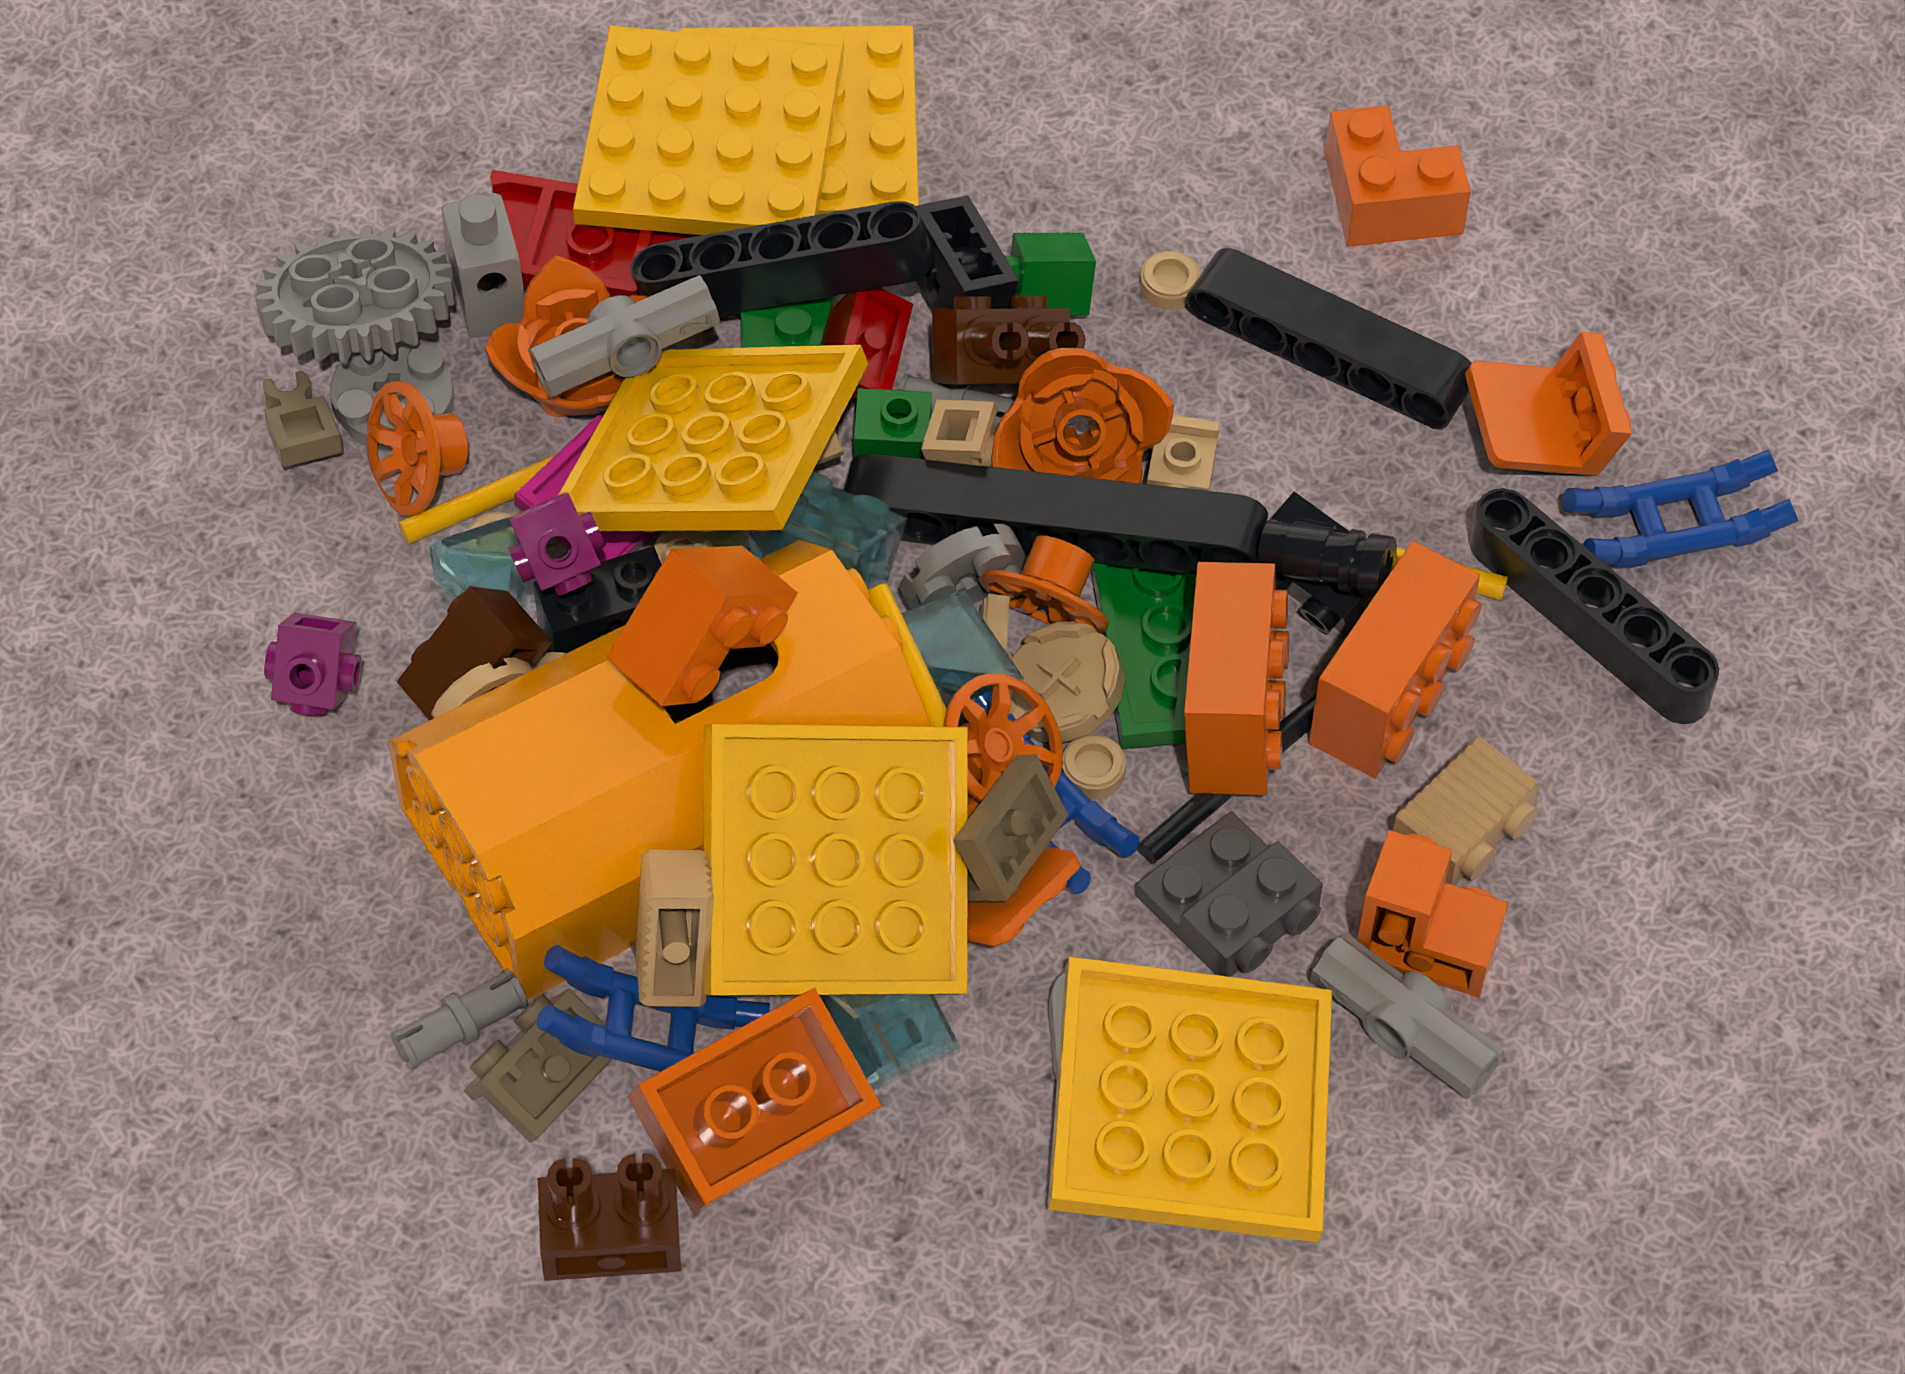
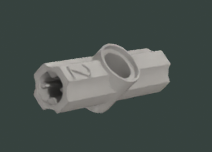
M699 275L639 302H635L634 299L628 296L617 295L607 298L597 304L591 311L586 325L530 348L528 352L541 385L550 398L612 370L621 377L642 375L658 362L663 348L718 325L721 322L709 289Z
M1348 933L1343 937L1338 936L1325 949L1319 962L1312 970L1310 981L1319 988L1332 990V997L1337 1002L1362 1019L1367 1035L1375 1044L1394 1058L1403 1060L1411 1056L1467 1099L1471 1095L1478 1093L1491 1078L1503 1059L1505 1050L1451 1011L1447 996L1431 979L1415 971H1408L1403 975Z

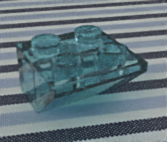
M812 472L783 530L746 531L752 554L760 558L800 539L832 549L846 570L854 568L861 575L869 590L877 585L887 584L907 518L889 511V506L880 499L867 495L854 496L834 487L833 482L828 477Z

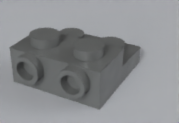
M1231 811L1136 883L1135 896L1215 975L1231 977L1240 969L1245 973L1255 970L1270 955L1273 943L1287 932H1290L1292 935L1302 933L1316 920L1321 911L1319 905L1323 883L1279 841L1269 847Z

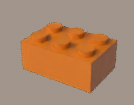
M1412 540L1319 677L1309 745L1374 779L1377 778L1388 760L1396 764L1399 763L1414 736V729L1410 728L1418 714L1425 717L1431 715L1444 691L1445 683L1441 682V679L1449 668L1458 672L1473 648L1475 638L1468 634L1475 625L1482 609V603L1475 600L1480 579L1479 573Z
M1197 563L1184 709L1190 793L1267 795L1269 769L1281 770L1282 731H1272V729L1279 730L1280 719H1285L1286 681L1276 679H1283L1284 669H1288L1290 638L1289 631H1278V628H1287L1288 591L1276 590L1275 564Z
M815 987L639 1083L627 1096L666 1168L675 1169L676 1185L693 1215L864 1120L882 1106Z

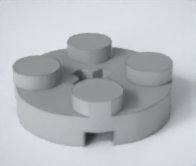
M400 341L395 343L396 354L393 355L379 348L374 350L372 360L366 361L360 352L352 353L346 363L338 365L330 384L332 410L337 422L341 423L350 432L352 439L367 447V421L373 399L385 384L392 381H405L413 385L425 398L433 415L452 413L454 407L453 380L439 348L431 344L419 343L414 346ZM401 394L397 395L404 410L408 399ZM383 406L379 424L395 429L396 426L386 418ZM377 442V450L392 451L391 446Z
M994 524L999 534L983 536L978 526L957 532L926 550L915 561L919 573L913 578L912 582L909 581L905 574L900 582V589L913 613L918 617L932 618L938 628H945L962 621L969 614L970 605L987 598L989 593L979 582V577H982L986 570H1004L1021 574L1020 567L1024 562L1025 553L1013 530L1005 524Z

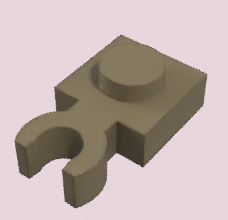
M304 371L295 372L297 387L290 391L276 389L272 378L265 379L263 382L267 407L264 410L266 425L282 467L343 453L340 433L325 396L312 398L310 379Z

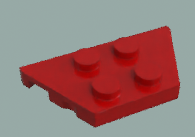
M492 170L490 175L492 194H500L504 202L519 256L524 288H528L535 275L557 255L589 268L602 279L611 297L617 295L628 297L640 295L630 270L632 259L638 252L653 244L701 236L575 224L573 206L578 184Z

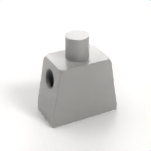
M496 193L488 195L472 194L463 200L446 203L441 207L445 250L449 264L452 266L453 279L469 338L490 335L493 330L507 322L520 323L523 317L524 288L519 256L502 196ZM494 273V276L498 277L499 289L483 291L478 288L477 283L484 275Z

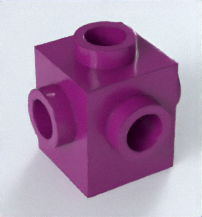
M564 492L508 518L519 542L508 547V550L523 583L535 578L541 591L553 586L557 596H560L593 581L589 570L601 565L595 551L606 545L591 512L589 511L579 516L569 493ZM554 536L565 537L568 543L567 551L558 558L549 557L545 551L548 540Z
M296 612L278 625L277 642H270L264 664L265 678L273 680L271 700L290 703L289 709L299 714L324 715L328 713V709L334 710L348 697L349 692L355 693L359 685L362 668L361 655L353 654L356 622Z

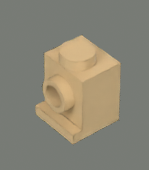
M936 399L921 447L925 459L992 467L991 455L994 433L996 431L993 423L998 410L995 401Z
M1173 415L1169 432L1161 443L1153 446L1147 484L1210 491L1220 422Z

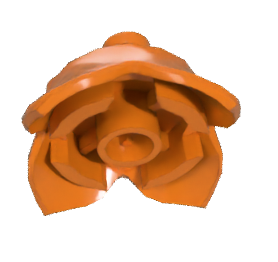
M557 255L546 263L531 280L524 295L521 322L518 324L507 322L492 331L486 342L485 352L494 367L507 381L522 391L529 393L531 397L541 403L543 411L553 417L591 415L607 410L625 377L615 374L612 370L550 398L542 387L528 349L586 325L591 311L597 304L611 297L602 279L589 268ZM641 295L630 296V298L634 299L635 302H639L649 297Z
M1058 348L1040 355L1026 368L1019 381L1018 395L1012 406L1001 418L994 433L991 455L992 467L1141 483L1143 479V452L1147 448L1161 443L1169 432L1174 415V404L1168 394L1149 376L1139 371L1110 364L1096 353L1083 348ZM1078 415H1083L1085 418H1093L1088 421L1090 430L1085 433L1078 434L1073 426L1065 427V425L1070 424V419Z

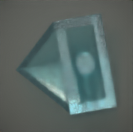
M509 517L439 539L429 546L434 580L452 600L465 592L469 586L509 591L525 611L527 610L532 579L523 583L509 553L508 547L519 543L508 520Z
M964 590L901 613L936 685L957 692L963 684L972 678L989 673H1002L1019 680H1024V677ZM994 686L979 688L971 697L977 699L989 689L993 690Z
M934 994L819 995L873 1091L961 1048Z

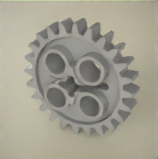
M365 226L359 235L351 236L346 228H340L338 238L331 240L321 233L316 234V245L308 246L300 242L295 243L296 255H276L278 267H264L263 274L265 280L256 282L258 293L255 296L259 320L260 323H263L265 335H275L276 346L279 348L292 344L295 356H300L313 349L316 361H322L330 353H338L340 363H346L351 354L360 352L362 357L368 361L372 360L374 350L382 348L391 355L396 354L395 343L403 341L414 346L419 344L417 331L434 334L437 331L435 320H447L449 318L448 306L455 305V285L452 266L447 264L445 251L435 252L434 241L432 240L418 243L415 232H410L401 238H396L395 227H389L381 235H373L371 226Z

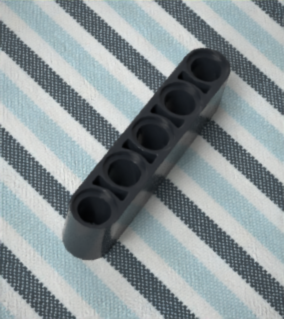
M893 201L653 244L637 253L632 259L630 270L639 294L649 297L700 275L709 289L719 316L910 283L919 280L931 270L935 257L919 209L909 202Z
M1231 248L1218 250L1186 296L1187 306L1198 320L1432 429L1447 427L1469 393L1465 372L1472 363L1461 353L1241 251Z
M1505 488L1493 489L1483 494L1477 503L1469 542L1471 552L1475 558L1492 573L1507 576V586L1662 717L1678 724L1695 723L1702 719L1709 710L1720 668L1713 654L1526 497L1515 490ZM1541 566H1548L1552 569L1542 568ZM1585 604L1595 605L1599 608L1589 607ZM1631 643L1642 644V645H1644L1645 647H1644V648H1643V647H1638V646H1635V645H1633V644H1631ZM1678 682L1688 683L1693 687H1686Z

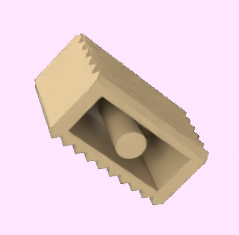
M1476 737L1474 742L1468 745L1463 753H1459L1457 758L1451 761L1448 767L1441 771L1439 776L1434 777L1432 782L1426 785L1421 793H1417L1415 798L1409 801L1404 809L1399 811L1395 818L1393 831L1404 835H1423L1435 841L1439 846L1452 849L1445 883L1455 885L1465 875L1471 880H1475L1491 864L1497 852L1494 847L1506 835L1517 839L1533 823L1538 813L1534 803L1539 782L1484 739Z
M647 850L641 855V887H639L640 898H638L639 919L637 920L638 930L636 931L635 958L639 1001L646 1007H700L706 1003V995H703V982L711 941L714 900L712 878L710 877L711 869L708 868L709 862L706 860V854L703 850Z

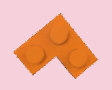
M1389 105L1330 111L1325 158L1347 247L1463 235L1471 190L1459 145L1400 151Z
M743 546L671 549L606 658L661 706L698 703L716 686L720 678V671L718 669L730 649L766 646L783 631L788 621V614L786 612L798 592Z
M1388 830L1365 895L1357 941L1402 974L1408 971H1415L1425 975L1437 985L1480 998L1501 936L1509 902L1496 899L1489 892L1477 887L1461 888L1445 883L1452 849L1439 846L1435 841L1423 835H1404Z

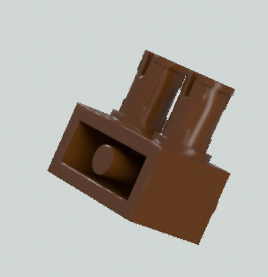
M990 296L954 297V309H932L933 383H1019L1025 369L1040 355L1058 348L1084 349L1085 334L1080 325L1070 322V308H1047V296H1010L1011 308L992 309Z
M642 1153V1164L636 1163L635 1154L624 1157L618 1165L617 1173L592 1174L590 1166L579 1158H572L573 1168H566L565 1159L552 1163L548 1169L547 1177L537 1178L540 1255L544 1281L682 1272L675 1169L662 1170L661 1164L655 1156Z

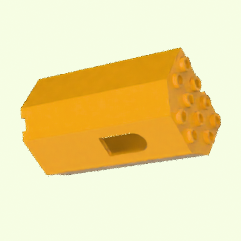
M800 539L759 559L798 592L786 612L788 614L786 626L769 643L775 649L779 659L775 670L766 679L676 724L663 706L657 703L606 658L625 627L624 625L388 741L400 808L450 888H454L459 894L470 920L502 971L506 968L512 971L513 977L516 976L521 984L527 1000L566 981V979L551 972L544 966L545 956L551 947L559 945L580 957L587 956L598 963L631 948L630 943L637 940L638 898H640L639 887H641L640 866L642 865L641 855L647 850L704 851V725L764 724L932 727L902 653L904 645L898 628L889 616L879 617L869 603L870 595L861 575L854 568L846 570L832 549ZM743 648L730 649L726 657Z

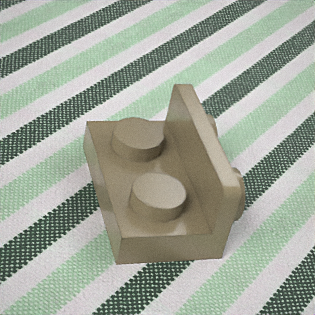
M1037 754L1016 755L953 839L967 866V901H987L991 903L1007 901L1018 890L1020 882L1041 853L1049 847L1051 839L1069 816Z
M570 988L551 1000L543 993L540 994L514 1020L522 1030L506 1046L499 1040H496L469 1067L477 1077L464 1089V1092L472 1100L483 1096L529 1143L538 1139L612 1060L599 1055L594 1058L577 1053L562 1045L556 1037L538 1029L536 1024L538 1014L547 1005H552L573 1017L580 1016L592 1023L605 1026L599 1017Z

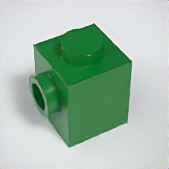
M1013 233L1011 254L1005 257L1019 279L1015 296H1047V308H1070V315H1089L1096 260L1084 233Z
M858 388L854 430V457L861 454H879L925 459L921 447L931 418L932 392Z

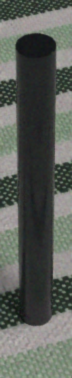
M1317 691L1280 722L1279 730L1272 729V731H1282V754L1311 729ZM1195 794L1139 842L1137 848L1139 854L1151 864H1155L1235 794Z

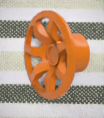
M392 381L385 384L378 391L373 399L367 421V456L371 472L389 505L398 515L413 516L421 514L434 497L439 476L459 474L465 467L468 456V440L465 428L460 419L452 413L433 415L420 391L405 381ZM396 393L408 399L404 410ZM383 406L386 418L396 426L395 429L379 424ZM377 442L391 446L393 452L392 455L380 462ZM400 471L401 474L393 486L394 498L382 489L381 481L390 478ZM413 486L419 495L413 503L409 504Z
M1037 536L1021 574L992 569L986 570L982 577H979L980 584L989 594L1010 596L1009 607L1026 616L1047 624L1055 622L1085 623L1094 627L1098 633L1106 632L1108 629L1109 621L1105 615L1086 601L1080 599L1095 560L1089 553L1071 543L1049 536ZM1021 594H1024V595H1025V596H1022L1019 600H1017V599L1014 598V597H1017V596H1019V595H1021ZM1041 604L1048 606L1049 614L1044 613L1038 610L1037 608Z
M1002 673L984 674L974 677L963 684L953 695L947 707L944 727H968V793L981 803L1016 755L1037 754L1042 765L1048 766L1047 775L1055 788L1063 765V746L1056 719L1043 698L1027 683ZM994 686L991 708L988 715H986L985 709L970 699V696L979 688ZM1009 689L1020 694L1033 707L1032 710L1013 722L1007 718L1011 708ZM962 711L963 715L969 722L961 726H958L960 714ZM1040 720H1042L1048 734L1050 751L1042 746L1024 743L1023 736L1033 729Z

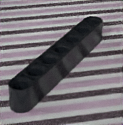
M861 454L855 456L850 463L835 517L838 523L850 532L883 539L937 544L957 532L978 526L983 536L999 534L994 524H1005L1013 530L1025 555H1029L1037 536H1049L1083 549L1094 558V563L1197 574L1198 562L1257 563L1259 542L1268 519V512L1259 501L1240 494L879 454Z

